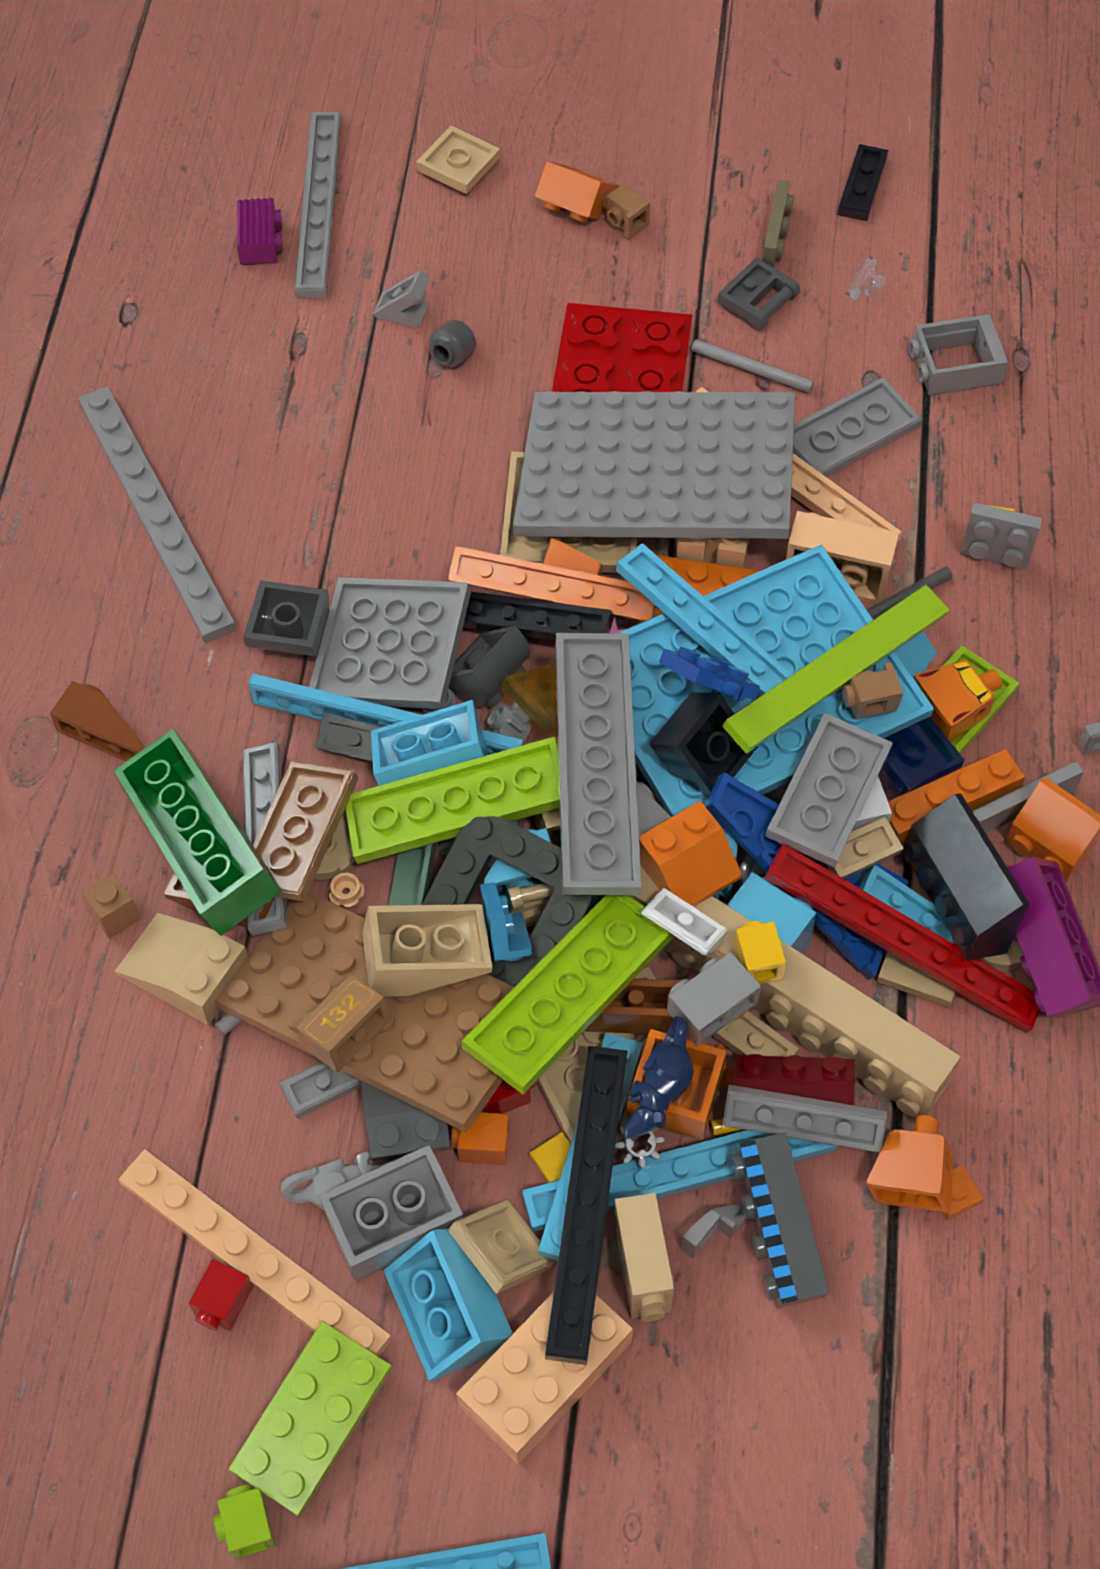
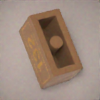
M350 974L341 984L334 986L328 996L313 1011L308 1012L303 1017L296 1030L304 1049L338 1073L392 1018L385 998Z

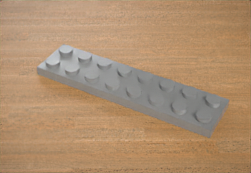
M556 633L562 895H640L642 886L629 634Z

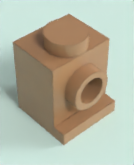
M624 183L604 197L602 206L606 209V219L612 225L624 231V238L628 241L650 224V201Z
M892 662L885 663L882 671L874 672L868 670L852 677L850 685L842 687L843 702L847 708L851 707L855 720L896 712L903 696V691Z

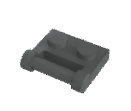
M756 257L718 293V303L746 319L753 329L760 331L768 324V319L788 299H794L801 290L799 284L794 279ZM777 287L780 289L760 310L754 307L772 288Z

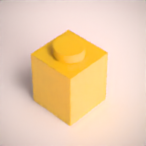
M752 921L744 924L741 928H736L734 939L736 956L759 984L783 980L786 960L775 922L763 923L761 921Z

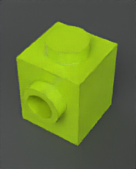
M251 1485L236 1487L226 1493V1498L217 1500L220 1514L213 1516L216 1534L219 1542L226 1540L228 1551L234 1560L276 1547L265 1496L259 1487L252 1489Z

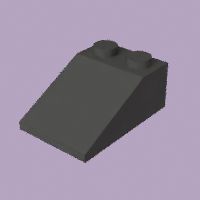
M361 1080L370 1155L373 1162L403 1157L427 1145H430L433 1153L451 1150L447 1123Z

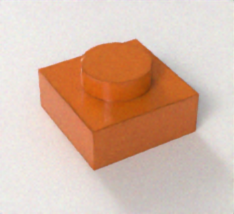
M963 1164L953 1169L950 1212H942L947 1221L981 1204L984 1199Z

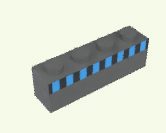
M786 1132L739 1143L735 1149L736 1155L731 1156V1163L736 1180H743L746 1195L741 1196L742 1206L747 1220L753 1219L757 1234L752 1235V1243L757 1259H764L768 1275L763 1276V1285L768 1300L774 1299L778 1309L825 1297L830 1291Z

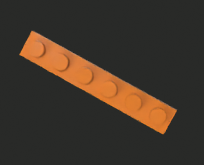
M455 546L448 577L450 582H468L472 587L525 598L612 610L613 616L641 622L652 619L656 607L628 581Z

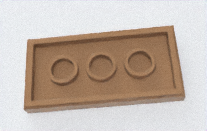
M290 762L252 844L282 890L275 897L305 901L358 781L355 771Z

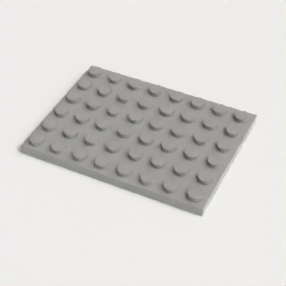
M535 392L513 523L514 536L789 539L795 392Z

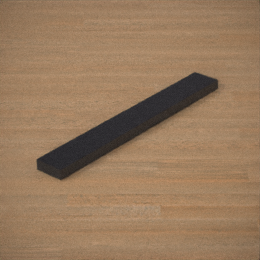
M588 1046L545 1360L587 1365L627 1050Z

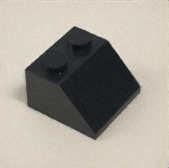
M691 692L649 743L668 771L707 797L710 796L719 775L725 772L734 778L758 748L756 747L746 754L722 727L725 721L735 713L720 693Z

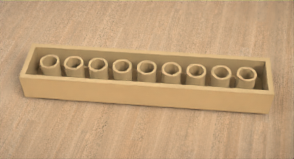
M641 866V894L629 896L646 907L660 890ZM711 896L694 906V908L728 929L723 945L716 951L704 956L674 936L663 948L672 954L673 959L684 968L691 967L700 973L702 967L715 957L721 959L731 952L737 958L734 949L736 928H741L744 924L752 921ZM780 940L786 960L783 980L759 984L761 986L759 1001L749 1010L755 1009L764 1015L774 1028L781 1031L787 1030L798 1038L802 1046L812 1052L818 1051L826 1057L855 1059V1076L863 1081L867 1089L877 1095L884 1094L896 1102L897 1107L910 1117L928 1116L949 1087L961 1056Z

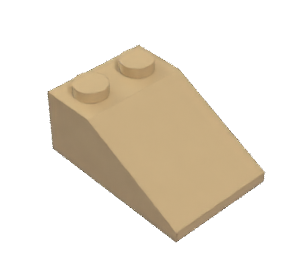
M482 904L368 906L362 932L368 983L370 988L383 997L410 996L492 972L493 967Z
M157 913L114 972L117 976L209 1026L220 1010L216 1007V998L248 955L245 946L225 935L220 936L214 929Z

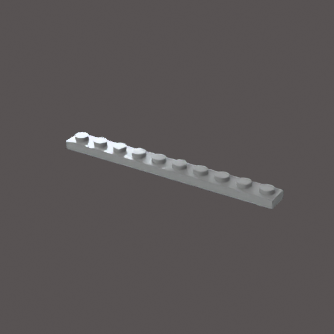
M108 386L78 397L83 413L203 641L207 643L235 631L236 626L232 616Z

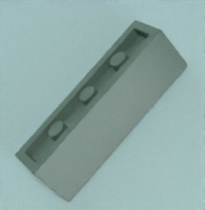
M438 842L398 853L388 906L422 905L431 888Z

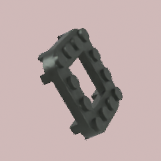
M478 816L472 819L459 832L422 905L468 904L492 856L554 887L555 889L529 938L532 945V955L524 956L516 961H495L489 942L493 969L491 973L487 974L515 987L588 914L590 908L595 907L598 895H562L560 847L503 818Z

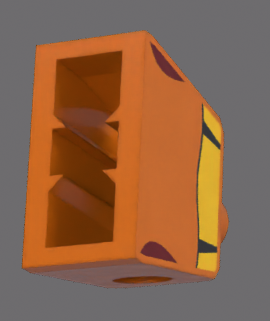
M965 660L915 674L913 677L934 708L932 716L928 717L927 720L945 745L951 743L990 714L994 701L992 692L1002 688V680L997 671L991 669L979 675L971 663Z

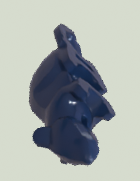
M674 1017L661 1044L657 1043L643 1067V1070H645L643 1077L646 1078L644 1084L635 1081L628 1095H630L628 1101L635 1103L639 1100L638 1109L625 1123L624 1137L626 1139L645 1135L655 1128H663L666 1123L665 1112L668 1110L671 1102L680 1097L692 1082L694 1067L686 1049L688 1026L687 1021L681 1017Z

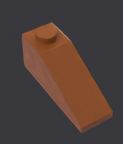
M72 681L50 712L57 732L124 761H128L146 748L102 691L93 685L87 684L84 686Z

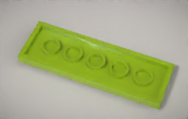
M554 736L352 793L346 806V814L355 861L357 864L457 837L459 832L472 819L478 816H495L511 822L560 808L557 740Z
M605 895L462 1040V1049L524 1095L671 941L674 935L641 914L645 907L629 895Z

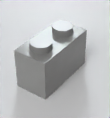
M730 952L721 959L715 957L708 961L700 970V974L690 981L683 979L678 982L669 992L667 1012L673 1019L677 1016L687 1021V1036L697 1047L756 1005L759 1001L761 986Z

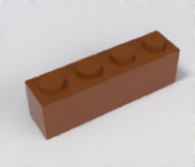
M633 979L585 1031L649 1034L650 1029L667 1033L673 1021V1018L667 1012L669 992L681 980Z

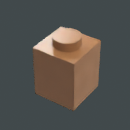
M114 872L81 892L91 915L108 939L140 920L132 897Z

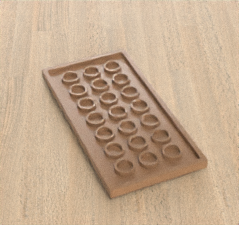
M308 892L304 902L293 900L287 907L288 928L266 933L216 998L215 1003L218 1009L312 1055L304 1049L296 1030L303 1017L308 1012L313 1011L328 996L331 989L341 984L350 974L368 986L369 983L362 934L365 918ZM484 974L410 996L384 997L392 1019L341 1070L466 1133L503 1079L462 1049V1040L506 997L514 986Z

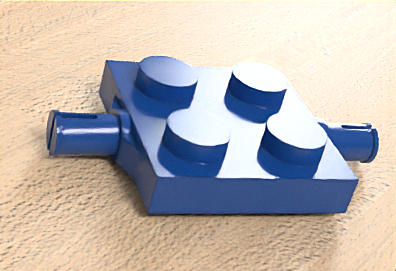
M680 647L678 652L664 648L659 663L692 682L719 690L724 696H730L735 701L738 700V702L744 701L746 698L756 699L760 686L747 679L749 676L748 672L730 666L731 663L714 656H710L709 659L700 657L701 654L684 647Z

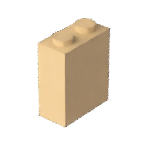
M656 1193L615 1199L614 1231L630 1318H640L642 1322L660 1320L665 1317V1313L671 1312L674 1286Z

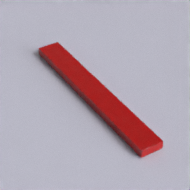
M783 843L780 846L764 876L766 880L1025 1033L1032 1030L1040 1012L1033 990L980 959L967 961L960 948L786 844Z

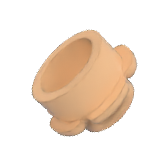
M351 873L336 875L329 885L330 901L338 906L343 905L345 908L356 906L359 903V898H362L365 893L364 885ZM345 889L350 890L348 894L343 893Z

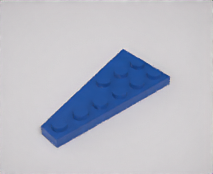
M724 772L717 777L705 807L767 873L778 849L782 845L765 836L779 804ZM803 854L804 856L808 857L809 859L815 861L816 863L828 869L825 863ZM876 864V866L907 886L908 880L881 864ZM867 869L845 878V880L859 887ZM783 890V891H784L786 894H788L789 896H791V897H793V898L795 897V896H793L792 894L788 893L787 891ZM812 907V910L816 912L814 924L867 980L875 977L885 949Z

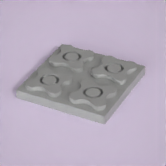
M338 578L309 687L390 707L443 709L471 595L469 583Z

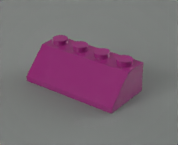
M1033 856L1008 867V870L1030 903L1014 940L1019 942L1024 954L1020 957L1023 969L1029 977L1032 976L1037 991L1034 992L1038 1007L1043 1013L1046 1012L1047 1017H1063L1099 1007L1100 968L1058 862Z

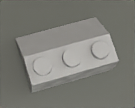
M430 1145L318 1195L354 1281L389 1266L430 1231L450 1228L453 1222L464 1218Z

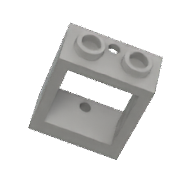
M990 314L915 325L913 339H910L908 343L909 354L917 362L918 379L920 383H924L928 395L1003 384L1008 360ZM975 344L982 363L936 370L929 350Z

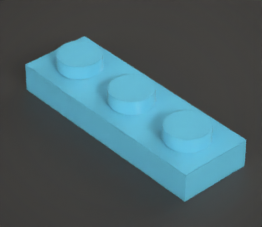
M873 865L867 869L859 886L860 889L954 944L949 929L943 919L937 915L933 903L878 866Z

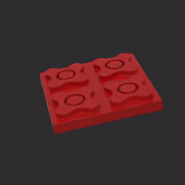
M567 303L552 392H683L692 314Z

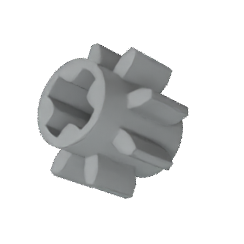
M517 701L511 706L500 703L488 717L487 723L491 726L488 731L524 740L531 730V723L528 722L530 716L527 715L528 710Z
M620 1126L618 1131L624 1136L625 1127ZM652 1131L645 1134L644 1144L648 1147L647 1151L641 1149L635 1153L631 1149L634 1142L623 1137L622 1142L616 1143L615 1149L623 1148L626 1154L622 1160L623 1164H626L632 1158L637 1159L638 1166L641 1169L645 1168L646 1156L649 1155L655 1160L660 1158V1155L654 1149L656 1144L665 1141L664 1138H655Z

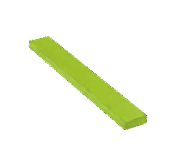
M924 585L728 718L722 727L746 754L836 693L843 686H846L851 682L852 677L869 670L944 618L950 609L927 585Z

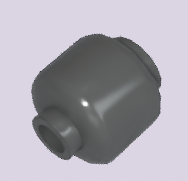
M458 320L446 321L431 334L429 339V350L433 359L437 363L449 368L459 366L473 354L476 347L473 331L468 325Z

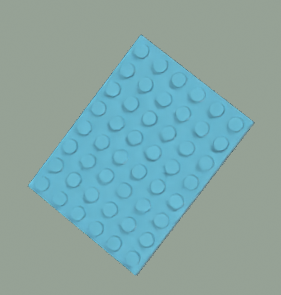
M822 544L703 596L792 675L873 621ZM663 613L618 634H629L635 762L664 810L673 817L698 801H701L706 806L709 797L668 771L649 743L691 692L720 693V691L696 684L659 663L664 648L678 652L680 647H684L701 654L700 657L709 659L712 656ZM893 652L869 670L874 672L882 671L885 663L892 662L903 691V696L896 712L855 720L851 707L847 708L843 702L841 688L760 744L734 778L762 795L791 782L824 713L881 738H885L932 716L934 708L896 652ZM721 694L735 714L755 701L746 698L744 701L738 702V700L735 701L730 696Z

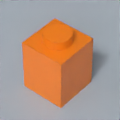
M480 1112L466 1133L452 1127L451 1148L458 1149L459 1162L506 1165L510 1129L509 1114Z

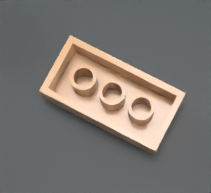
M553 1292L456 1393L458 1406L517 1464L526 1457L632 1343L633 1328L597 1295L587 1365L545 1360Z

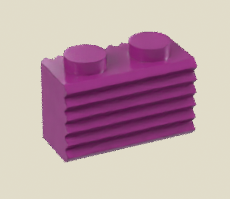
M264 197L262 200L251 198L250 200L239 199L237 201V250L240 264L278 262L277 251H283L282 233L277 232L278 228H283L281 209L275 210L274 199L271 197L269 199Z

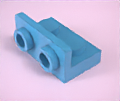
M495 882L480 884L486 930L494 960L516 961L524 956L532 955V945L522 913H509L506 895L499 896Z

